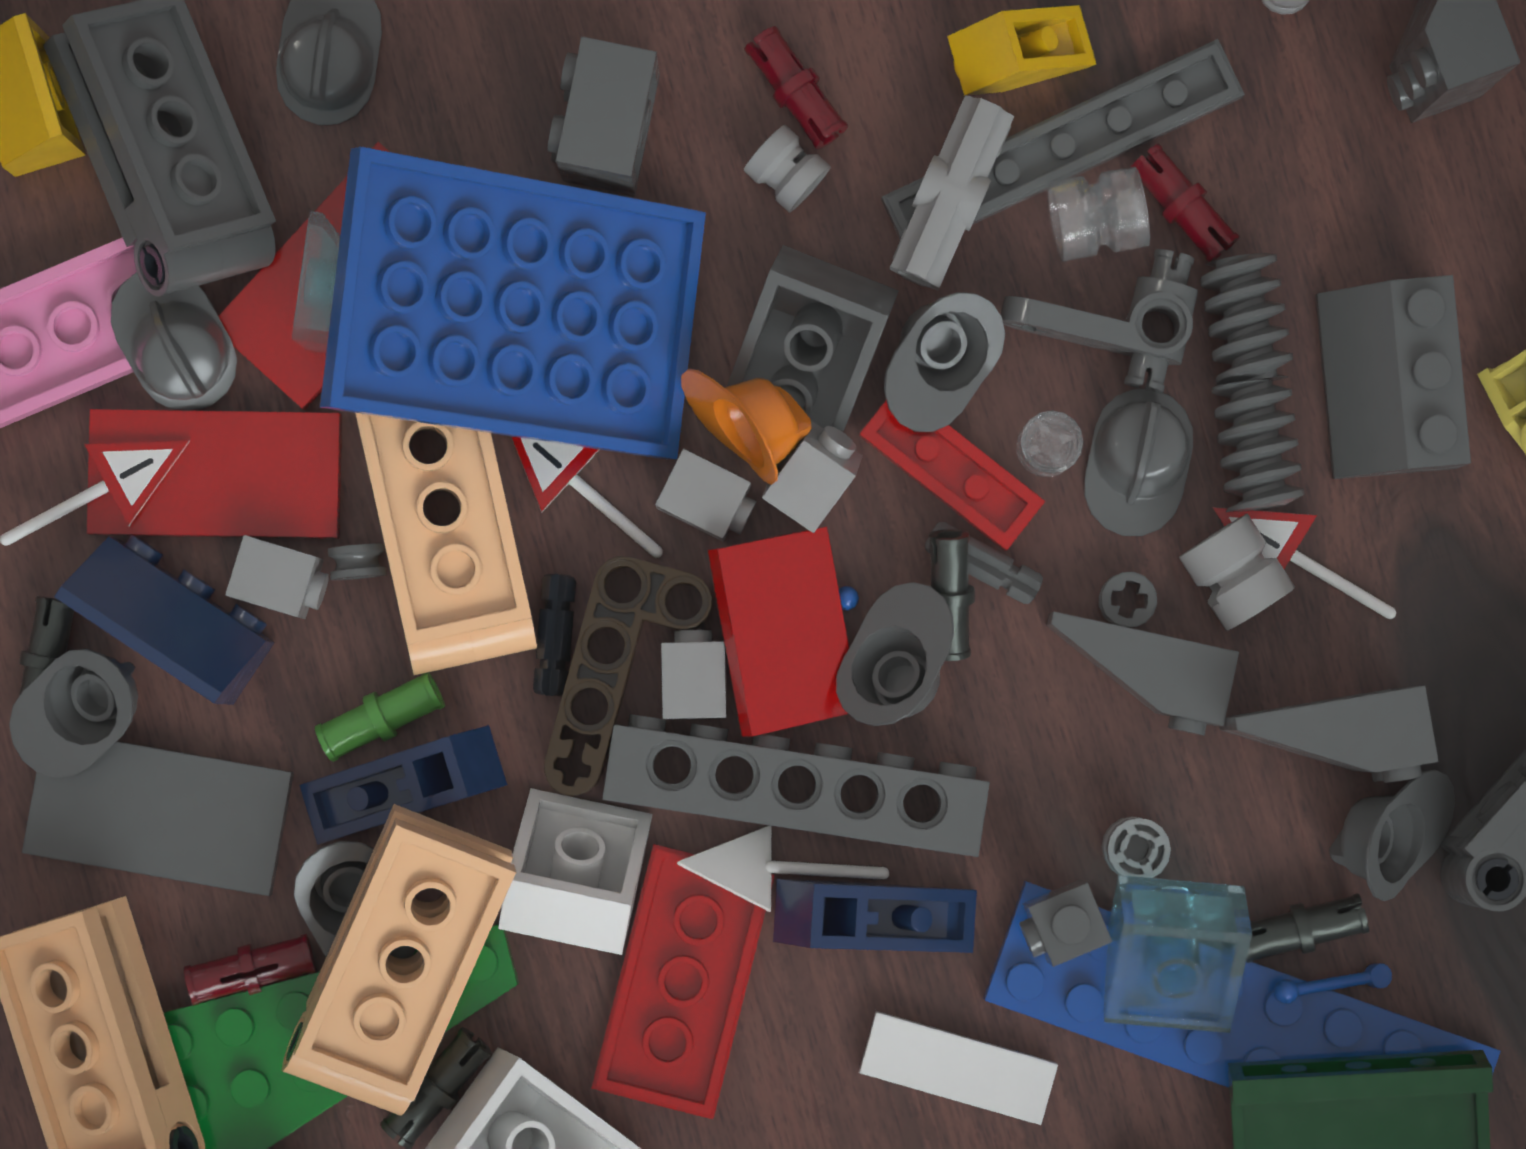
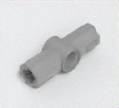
M965 95L939 156H933L912 204L916 209L907 229L905 228L889 270L915 284L939 290L964 230L970 231L991 183L988 175L1011 129L1010 125L1014 118L1013 115L987 100Z

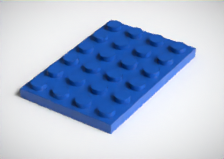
M366 147L352 148L348 167L320 407L653 458L677 459L685 397L681 386V375L688 370L706 212Z

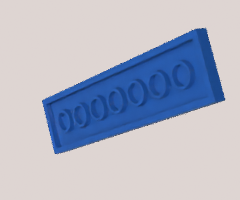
M1027 881L1023 883L983 997L985 1001L1228 1088V1063L1483 1050L1492 1066L1493 1075L1501 1052L1493 1047L1333 990L1301 995L1290 1004H1282L1274 996V987L1277 982L1283 979H1289L1295 984L1307 981L1254 962L1247 963L1243 958L1100 907L1098 908L1112 943L1053 967L1046 961L1044 954L1033 958L1019 925V922L1028 919L1022 903L1049 893L1052 890Z

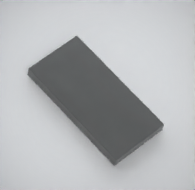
M117 741L96 762L75 776L53 778L36 772L22 853L271 896L294 772Z

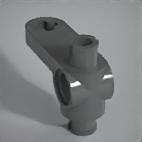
M1156 249L1151 276L1137 277L1130 311L1125 321L1034 299L1005 296L1000 314L1003 325L1025 332L1130 356V366L1124 384L1139 389L1140 385H1143L1145 373L1148 372L1145 390L1163 393L1168 365L1182 364L1185 346L1193 329L1192 317L1198 290L1188 286L1187 283L1195 258L1180 253L1179 257L1175 258L1172 270L1170 266L1174 251ZM1157 311L1164 313L1170 318L1174 329L1170 341L1157 343L1150 340L1144 334L1142 319L1146 313Z

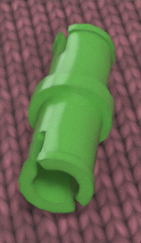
M428 672L380 696L376 692L364 696V704L324 724L316 725L315 732L326 756L330 761L334 762L339 757L379 737L383 741H387L397 736L396 729L436 709L444 708L445 703L435 680Z

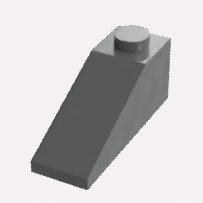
M1058 612L1048 614L1046 626L1151 711L1170 716L1168 728L1205 736L1207 724L1224 726L1239 655L1238 651Z

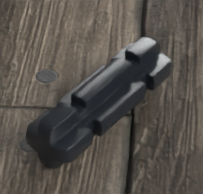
M546 574L542 578L540 599L545 600V607L539 610L536 659H540V667L535 668L533 690L538 695L560 697L563 695L569 671L564 670L565 661H570L574 612L569 611L570 602L575 603L576 580L570 575Z

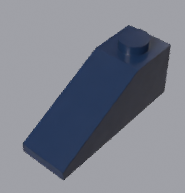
M487 725L416 746L299 786L317 844L319 845L385 824L394 804L413 812L421 813L508 784L490 726Z
M777 879L773 942L821 949L973 953L977 890L841 881Z

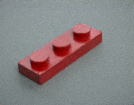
M887 400L859 434L860 438L1004 551L1008 550L1046 502L950 425L934 432H916L900 424L889 410Z

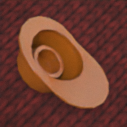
M688 369L681 375V386L686 400L707 430L726 447L745 460L763 481L770 485L777 482L778 470L776 465L796 449L800 441L812 429L811 419L795 399L781 387L774 386V384L764 378H754L724 388L699 370Z

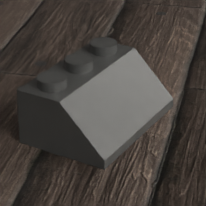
M1418 0L1389 65L1392 75L1387 76V85L1394 105L1399 111L1406 109L1411 123L1480 98L1521 63L1497 0Z
M1453 275L1389 280L1317 293L1315 297L1332 479L1449 470L1471 464Z

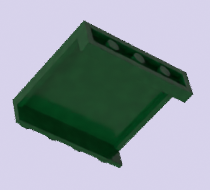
M1483 1050L1228 1063L1232 1149H1491L1488 1093L1493 1092L1492 1066Z

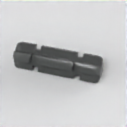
M938 522L931 532L957 528L946 522ZM970 536V541L968 542V574L997 590L1000 586L1007 589L1006 595L1023 604L1031 603L1042 585V575L1023 564L1020 568L1013 565L1014 559ZM928 537L925 543V549L928 553L931 554L930 542Z

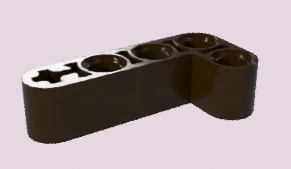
M626 556L611 558L600 566L593 582L545 757L544 773L547 782L555 791L563 795L577 796L589 792L598 784L605 767L611 745L613 727L617 723L644 621L675 630H692L700 627L708 619L712 611V597L708 586L701 578L688 572ZM621 568H629L637 572L641 579V590L638 596L633 601L627 603H617L611 600L606 591V582L610 574ZM682 584L695 587L702 596V607L699 613L687 620L673 617L666 607V598L669 592L674 587ZM604 628H612L619 631L625 642L622 656L616 662L610 664L597 662L590 652V641L593 635ZM588 688L601 691L608 702V712L605 718L594 725H586L580 722L573 711V702L576 696L582 690ZM566 726L581 734L601 735L598 748L590 743H585L582 762L591 766V773L589 777H578L574 785L565 783L566 772L557 769L559 758H569L573 753L576 739H563Z

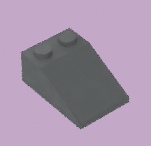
M783 245L769 271L727 387L754 378L767 379L774 386L781 387L788 392L809 418L822 428L832 426L844 432L899 290Z
M1425 685L1398 687L1225 717L1224 726H1219L1221 731L1351 771L1371 772L1373 782L1384 781V783L1422 777L1420 765L1439 762Z

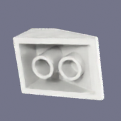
M497 1047L425 1149L641 1148L521 1058Z

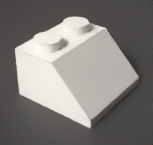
M530 788L511 864L515 865L516 874L502 903L498 929L622 955L653 814Z

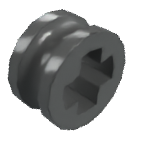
M358 544L328 548V557L333 558L336 562L335 569L330 572V580H353L387 575L386 567L381 566L378 561L379 555L385 552L384 544Z
M1122 572L1109 578L1099 593V608L1103 617L1110 624L1134 628L1146 623L1154 614L1157 606V593L1153 584L1144 575L1136 572ZM1126 582L1137 585L1135 594L1144 595L1143 608L1133 609L1129 618L1118 615L1120 606L1111 605L1112 592L1123 591Z

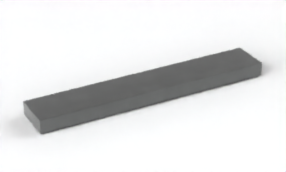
M1216 39L1006 138L998 158L996 157L988 175L991 183L973 224L1241 99L1245 94L1219 40ZM924 177L881 197V201L900 240L916 209L912 204Z

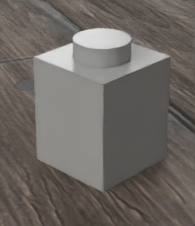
M811 420L812 429L809 434L778 465V481L772 485L767 483L762 499L814 533L856 477L863 455L856 451L855 443L845 433L832 426L822 428Z
M683 449L655 506L656 509L724 542L729 530L739 535L741 534L757 501L747 497L751 488L750 481Z
M244 535L225 595L306 619L309 608L319 609L326 592L329 574L320 572L323 559Z
M712 630L674 631V643H661L663 719L726 718L725 642H712Z

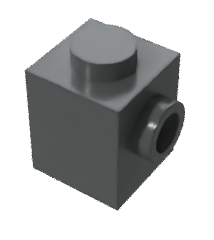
M1077 880L1022 903L1028 919L1019 922L1029 950L1033 958L1044 954L1046 961L1053 967L1112 943L1110 934L1086 881Z

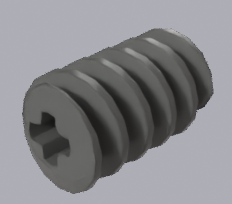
M1244 254L1205 264L1216 267V269L1200 278V286L1204 289L1219 291L1220 293L1205 301L1204 311L1209 314L1224 316L1223 319L1209 326L1207 329L1208 336L1228 341V343L1212 352V360L1232 366L1230 369L1217 375L1215 378L1216 385L1263 379L1277 381L1289 377L1279 375L1277 368L1293 360V353L1274 350L1273 343L1289 335V328L1269 324L1270 318L1286 310L1285 304L1265 299L1266 293L1281 286V279L1262 276L1261 269L1277 261V254Z
M1269 379L1233 382L1212 387V394L1230 398V402L1215 409L1214 418L1233 423L1234 425L1217 435V442L1221 445L1237 449V451L1220 460V467L1240 474V476L1225 483L1223 491L1226 494L1243 498V501L1229 507L1226 512H1243L1285 506L1305 495L1304 488L1285 484V478L1302 470L1301 463L1282 459V453L1299 445L1298 438L1279 434V428L1296 420L1294 413L1276 409V403L1293 395L1292 389L1273 385V380Z

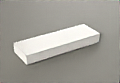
M876 1011L859 1073L1041 1125L1058 1064L1050 1060Z

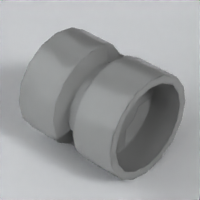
M1248 513L1179 556L1180 561L1197 586H1209L1212 590L1208 604L1226 631L1250 619L1295 588L1278 559L1264 558L1262 555L1266 541Z

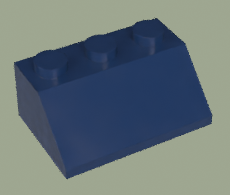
M131 535L126 543L109 536L62 584L54 597L214 704L234 705L275 643L261 634L267 626L266 622L238 604H235L231 612H228L210 600L215 591L212 586L185 569L177 578L158 565L163 554L134 535Z

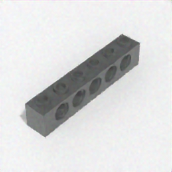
M629 714L628 726L614 725L602 800L979 857L990 782L975 779L977 767L940 762L938 774L913 770L914 757L878 752L876 764L851 761L853 748L823 743L815 744L814 755L789 751L790 738L764 734L753 736L752 745L727 742L729 729L691 724L690 736L665 732L666 719ZM670 746L684 750L691 762V769L686 779L674 784L661 780L656 774L654 767L657 754L662 749ZM730 756L744 758L753 769V780L750 786L739 793L725 791L716 779V770L719 763ZM791 766H803L809 769L814 776V791L805 801H788L779 792V777L785 769ZM855 775H864L870 778L877 790L874 804L862 812L847 809L841 800V788L844 782ZM916 785L931 787L938 797L936 813L925 821H914L904 811L903 800L905 794Z

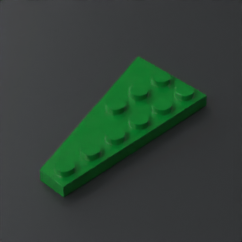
M499 924L492 926L445 1032L519 984L506 930L498 929ZM320 971L264 985L261 987L262 992L249 995L248 991L245 990L200 1002L198 1005L193 1006L192 1004L163 1012L201 1129L205 1149H268L347 1097L344 1094L282 1071L283 1059L291 1036L300 1017L307 1011L306 1002Z

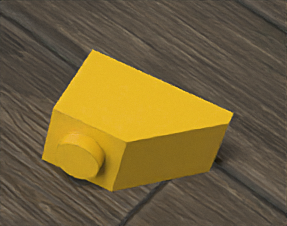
M1080 5L1001 11L947 36L954 59V69L960 79L964 96L1005 92L1096 65Z

